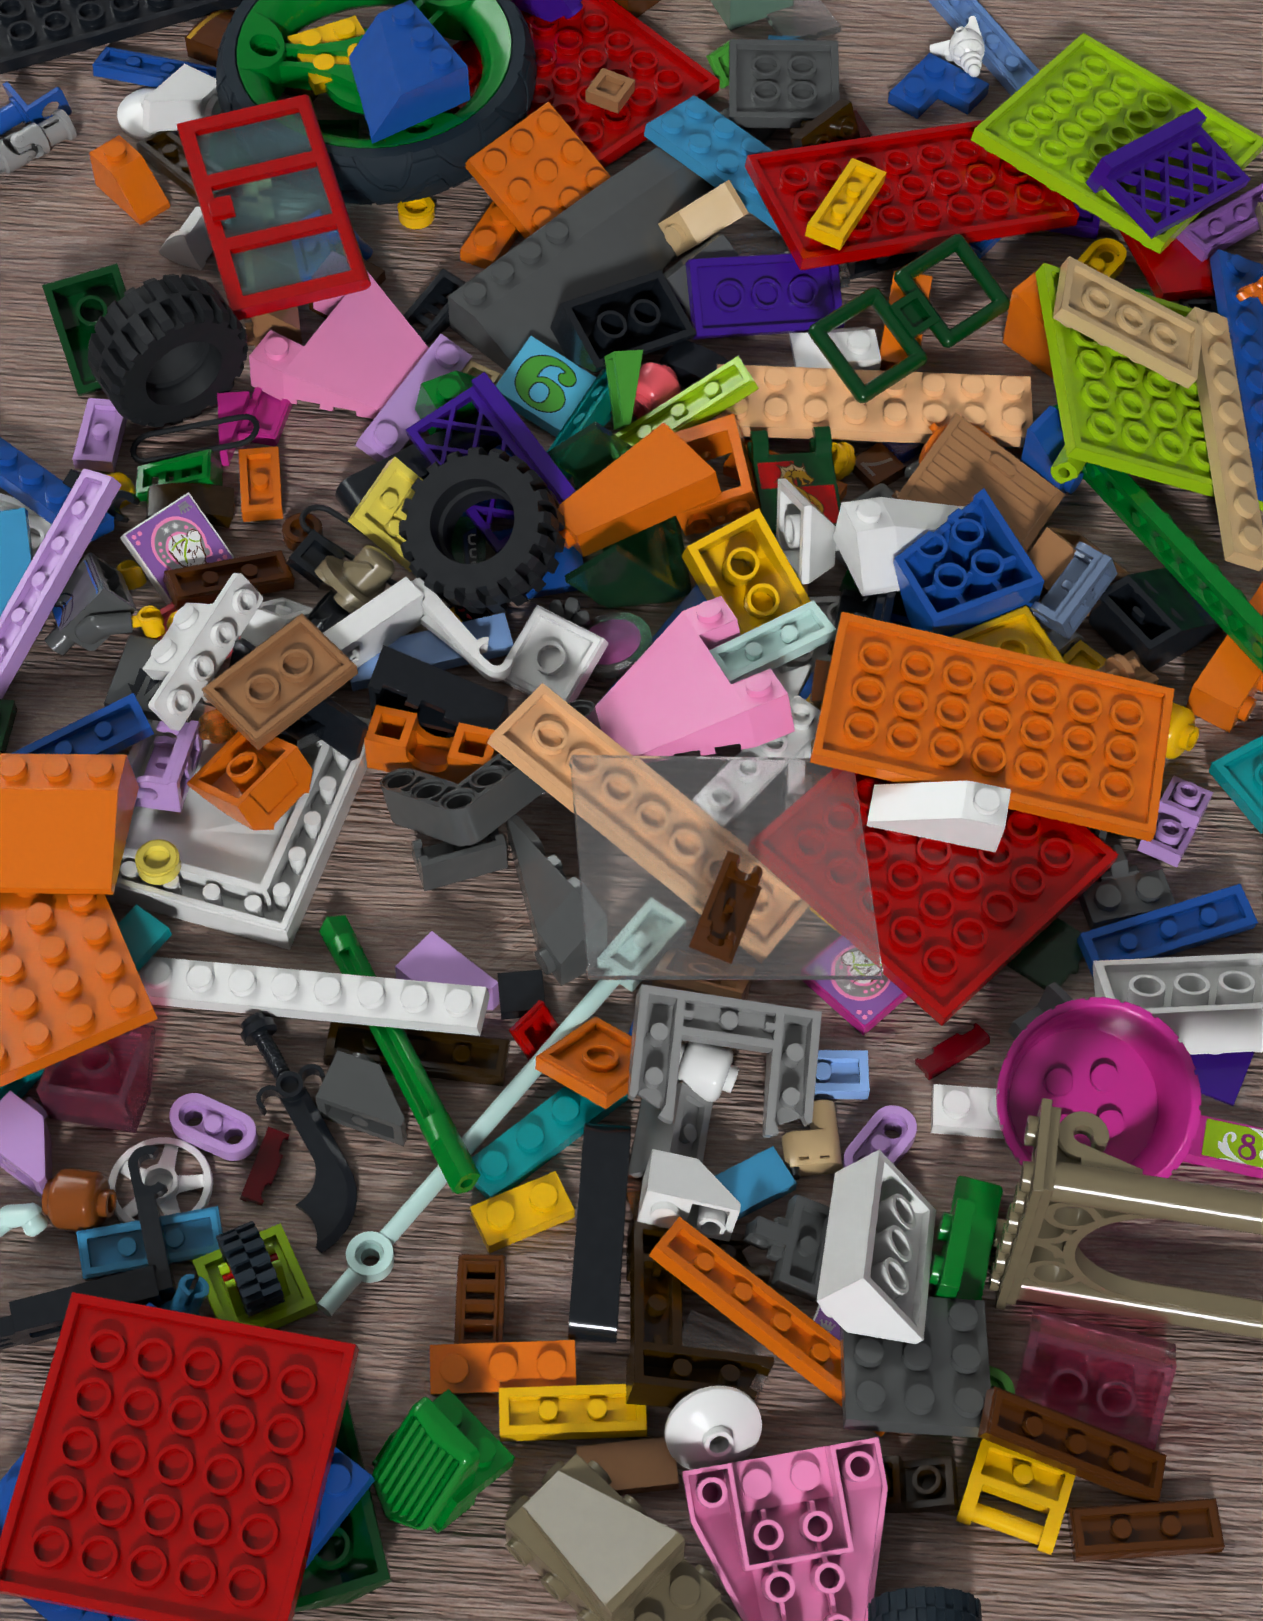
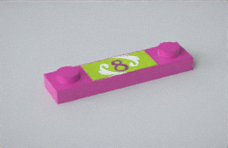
M1201 1115L1195 1140L1191 1141L1192 1147L1183 1162L1263 1179V1128Z

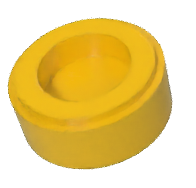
M431 197L403 203L400 201L397 205L398 219L407 228L422 229L429 226L435 219V204Z

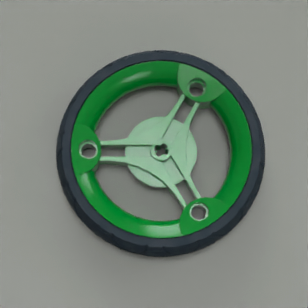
M243 0L233 14L218 49L216 90L220 107L224 110L223 113L278 101L277 99L286 88L312 90L308 81V73L332 79V81L325 83V93L335 103L349 111L364 114L350 65L334 64L328 70H319L314 67L313 63L298 62L297 53L330 54L332 56L348 57V47L354 43H359L363 35L314 46L287 43V36L297 34L309 25L337 13L365 7H395L409 0ZM411 0L442 37L452 40L473 41L481 55L482 77L470 100L455 114L440 113L372 144L371 139L347 138L322 132L345 203L372 205V203L377 205L395 204L400 201L403 203L449 190L450 187L454 188L473 177L465 168V163L470 157L527 117L536 86V53L528 24L514 2H511L512 0ZM292 115L230 129L239 145L256 163L312 151L303 123L296 120ZM317 167L275 177L286 185L299 189L301 192L327 199Z

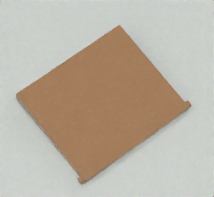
M956 413L900 492L896 490L892 497L895 499L965 507L973 501L974 495L985 488L1026 552L1065 496V493Z

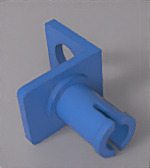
M8 81L2 84L10 103L0 109V136L22 122L24 124H31L33 122L39 124L52 117L53 115L48 117L42 116L44 107L51 102H58V109H63L68 116L72 113L64 93L59 87H55L27 105Z

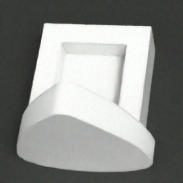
M200 207L194 208L179 231L172 233L159 250L160 254L169 260L198 270L203 269L206 264L205 261L213 251Z

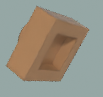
M602 68L586 90V102L618 114L634 93L635 80Z

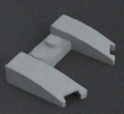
M642 984L636 994L627 1098L633 1101L636 1095L640 1096L661 1110L657 1117L664 1123L671 1124L674 1117L682 1041L767 1053L762 1138L777 1136L779 1134L777 1126L797 1119L801 1120L804 1127L812 1123L822 1011Z

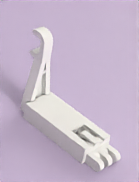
M404 577L323 632L357 668L379 654L383 645L388 647L398 638L405 636L422 624L463 657L485 679L493 682L502 681L512 671L513 660L505 659L501 665L496 666L492 665L481 655L488 651L489 637H482L477 640L437 594L424 586V581L420 577L412 581Z

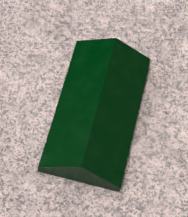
M347 1397L335 1447L365 1470ZM370 1488L305 1569L295 1612L350 1603L392 1581Z

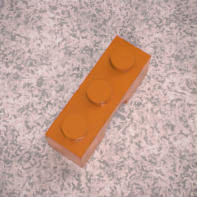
M376 705L366 737L364 738L367 768L386 772L399 768H412L459 784L499 754L487 744L495 730L459 722L454 737H438L428 733L419 725L417 713Z

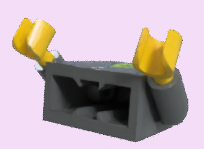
M89 552L69 578L52 609L57 626L45 638L47 645L56 653L64 656L75 643L88 651H95L109 636L133 633L132 628L141 627L147 638L153 639L164 635L166 632L163 625L164 619L157 607L153 605L145 606L139 610L137 615L131 616L137 609L129 590L140 588L147 582L141 567L133 560H124L115 569Z

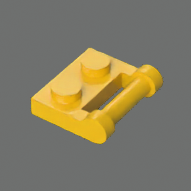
M981 1439L956 1522L970 1526L971 1522L1038 1545L1037 1551L1052 1555L1075 1475ZM981 1491L1047 1514L1044 1526L978 1503Z

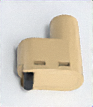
M814 1101L813 1118L810 1124L811 1130L792 1131L782 1136L784 1163L795 1180L800 1179V1176L834 1174L843 1169L836 1109L833 1101Z

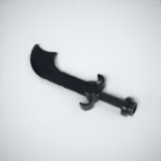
M256 1013L241 1023L243 1030L241 1038L247 1046L257 1045L263 1059L274 1075L273 1077L276 1079V1086L268 1085L259 1090L256 1102L260 1112L265 1116L267 1113L263 1105L265 1099L270 1096L278 1097L314 1160L316 1167L314 1185L308 1195L296 1204V1208L302 1210L312 1220L317 1232L316 1250L322 1253L343 1236L353 1219L357 1203L356 1182L346 1159L304 1084L305 1079L310 1075L319 1076L323 1082L325 1078L323 1069L316 1064H307L298 1073L290 1071L288 1064H286L282 1053H280L278 1046L272 1038L277 1031L276 1023L273 1018L266 1017L265 1013Z

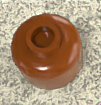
M66 1168L59 1171L54 1178L47 1181L42 1194V1210L46 1216H49L51 1223L58 1229L71 1231L101 1227L106 1218L113 1216L117 1202L116 1192L110 1189L108 1179L103 1173L83 1169Z

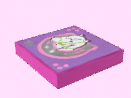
M842 937L838 938L800 971V979L863 1036L908 997Z

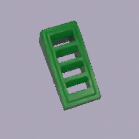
M212 449L137 466L136 496L141 502L147 501V491L149 486L153 484V477H158V484L205 483L222 486V465ZM169 477H174L172 481H169Z

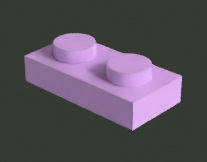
M88 398L72 458L75 469L83 470L85 468L104 472L115 471L127 419L118 413L110 399Z

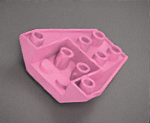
M879 1437L682 1471L690 1523L742 1621H868V1603H871V1599L874 1598L888 1491Z

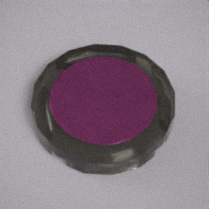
M612 612L597 616L591 620L589 625L582 627L604 638L609 643L589 679L595 682H606L605 678L616 677L617 681H619L654 643L650 627L641 617L626 612Z

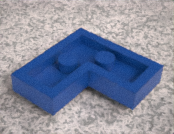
M929 53L889 92L888 104L918 119L939 99L968 115L988 95L989 83L977 77H971L964 70Z

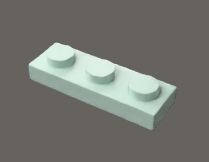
M812 600L709 651L729 682L733 684L770 668L773 670L835 640L836 628L816 602Z

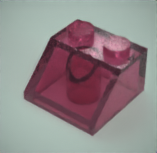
M140 1026L46 1067L36 1091L49 1119L136 1133L151 1094L156 1034L154 1026Z

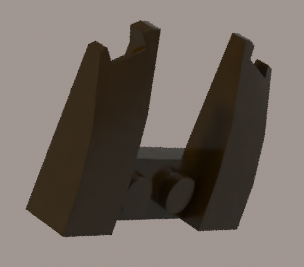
M634 1220L626 1242V1281H630V1353L626 1361V1404L675 1407L688 1394L704 1387L716 1385L737 1388L755 1400L758 1392L751 1389L750 1386L757 1374L769 1375L774 1365V1357L682 1346L681 1286L687 1285L649 1257L655 1245L669 1228H662ZM732 1233L729 1242L708 1238L768 1284L770 1269L767 1264L751 1267L742 1253V1250L750 1246V1244L743 1241L744 1234Z

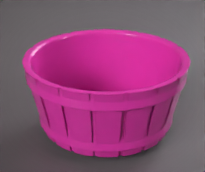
M1089 997L1088 1000H1085V998L1071 1000L1055 1006L1053 1010L1050 1008L1037 1016L1012 1043L1004 1058L998 1076L996 1110L999 1125L1005 1142L1015 1159L1021 1166L1023 1161L1031 1162L1033 1146L1024 1145L1028 1115L1037 1116L1042 1098L1053 1099V1107L1062 1108L1060 1123L1066 1116L1074 1112L1083 1111L1098 1116L1106 1124L1109 1131V1141L1103 1153L1143 1169L1144 1175L1169 1178L1172 1175L1171 1172L1177 1170L1192 1147L1191 1141L1195 1140L1201 1116V1110H1199V1105H1201V1088L1198 1074L1195 1075L1194 1070L1196 1068L1184 1044L1178 1041L1179 1037L1167 1024L1158 1017L1154 1018L1151 1012L1126 1001L1121 1003L1118 999ZM1083 1134L1074 1136L1079 1143L1091 1147L1090 1139Z

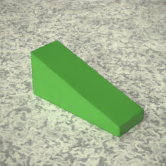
M643 350L614 351L604 356L614 430L631 425Z

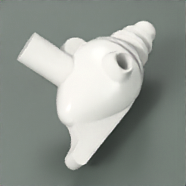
M971 16L965 27L961 26L955 30L951 40L930 44V53L937 57L945 56L947 61H954L971 77L979 76L985 44L976 17Z

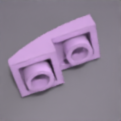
M1173 776L1160 799L1156 834L1151 842L1141 840L1137 851L1177 868L1205 813L1213 792Z

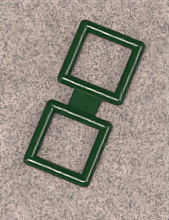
M954 234L895 272L894 280L905 296L890 305L878 288L871 287L809 327V336L857 402L867 403L926 364L928 360L927 354L915 339L930 329L943 347L950 348L1009 309V298L961 234ZM953 253H956L991 300V303L949 329L913 279ZM872 306L908 357L867 384H864L828 333Z

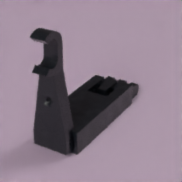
M152 1145L139 1147L130 1155L128 1160V1168L149 1266L10 1301L11 1315L0 1318V1350L58 1337L72 1292L140 1305H147L150 1302L157 1308L163 1305L165 1301L173 1299L177 1289L156 1201L157 1198L166 1194L168 1189L166 1185L159 1181L152 1186L143 1184L140 1172V1165L143 1161L147 1159L155 1160L160 1153L158 1147Z

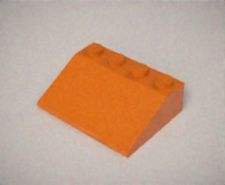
M0 753V893L114 895L139 789L127 755Z

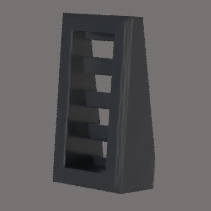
M444 268L403 315L411 326L418 321L427 327L423 332L413 327L426 345L430 344L450 326L448 298L446 296L452 294L466 283ZM438 303L444 305L442 310L438 309L435 306ZM427 312H430L436 317L433 320H430L424 315Z

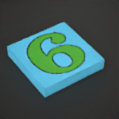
M530 336L500 378L496 387L515 412L557 437L597 377Z

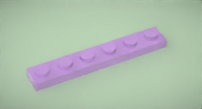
M83 468L0 616V699L4 697L119 491L121 484L112 476Z

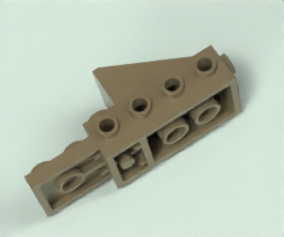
M576 1453L566 1464L562 1460L558 1461L542 1478L541 1483L543 1486L531 1498L527 1495L519 1498L506 1514L508 1520L504 1523L507 1542L505 1546L509 1553L522 1566L526 1567L529 1564L542 1577L540 1581L544 1588L557 1601L562 1602L565 1600L578 1613L576 1615L578 1621H742L720 1599L721 1593L717 1590L720 1585L712 1573L700 1564L694 1568L684 1558L685 1538L678 1531L648 1517L643 1507L630 1495L627 1494L622 1498L609 1485L612 1481L606 1471L593 1460L587 1464Z

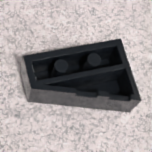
M383 645L368 684L371 716L376 705L417 713L419 725L425 731L444 738L454 737L459 722L496 730L509 717L507 696Z

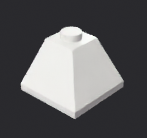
M866 326L834 329L828 333L853 369L880 370L881 355L875 329ZM808 331L789 333L795 367L833 369L809 336Z
M786 478L778 479L776 540L801 584H810L835 566V551H839L833 539L836 526Z

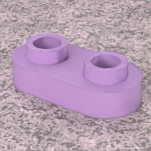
M199 1093L185 1094L179 1097L170 1108L169 1119L172 1130L179 1139L228 1161L242 1160L248 1157L257 1146L258 1135L252 1118L210 1097ZM192 1118L202 1119L201 1123L197 1126L187 1125L188 1121ZM232 1136L242 1137V1140L237 1144L227 1143L228 1139Z
M896 1105L880 1108L847 1147L843 1159V1168L879 1149L896 1166L914 1143L917 1131L914 1116L907 1109ZM895 1130L900 1136L893 1139L887 1137L884 1132Z

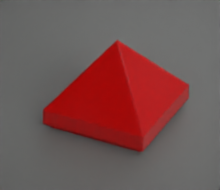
M539 1000L509 1029V1032L527 1059L530 1060L559 1025L545 1003Z

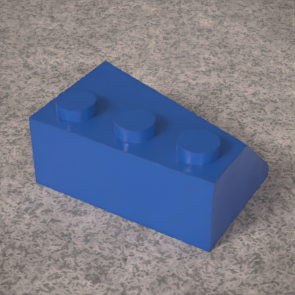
M411 0L379 13L349 56L350 66L361 99L372 144L470 100L467 64Z
M985 488L974 495L972 502L962 510L960 508L956 509L948 516L944 524L934 532L928 531L895 557L893 562L906 616L911 626L915 629L949 637L1025 605L1032 611L1031 606L1035 601H1039L1044 585V579Z

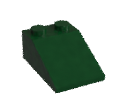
M117 263L42 285L78 396L102 390L88 365V346L91 333H96L95 324L100 316L105 317L108 313L107 307L114 300L118 302L125 296L126 288Z

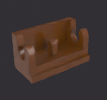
M727 851L689 947L732 964L762 889L758 884L763 871L759 865H756L751 873L742 872L738 869L740 855Z

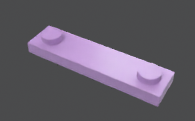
M440 334L360 436L355 446L377 462L401 451L410 440L406 429L421 420L415 410L421 383L455 370L461 372L472 356L446 336Z

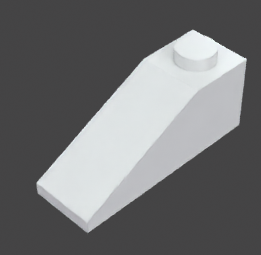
M968 780L876 784L873 787L866 826L996 853L1006 826L1011 789Z

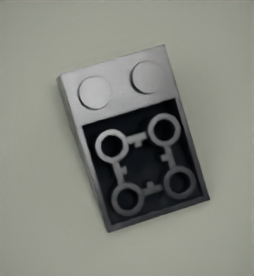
M1166 568L1129 574L1109 585L1092 608L1089 624L1118 654L1125 655L1133 650L1138 655L1142 665L1151 673L1223 630Z

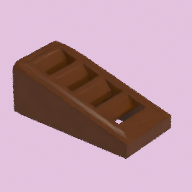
M461 1254L458 1256L454 1344L503 1342L507 1271L505 1256ZM468 1293L495 1294L494 1300L467 1299ZM466 1313L494 1314V1320L466 1319ZM465 1332L493 1333V1340L465 1339Z

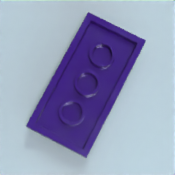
M792 254L689 259L685 262L691 325L696 332L693 339L806 332L812 324L842 306L838 264L800 270ZM844 323L836 329L844 328Z

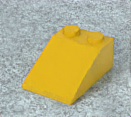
M759 508L688 545L681 556L707 601L722 596L737 618L740 635L811 601Z

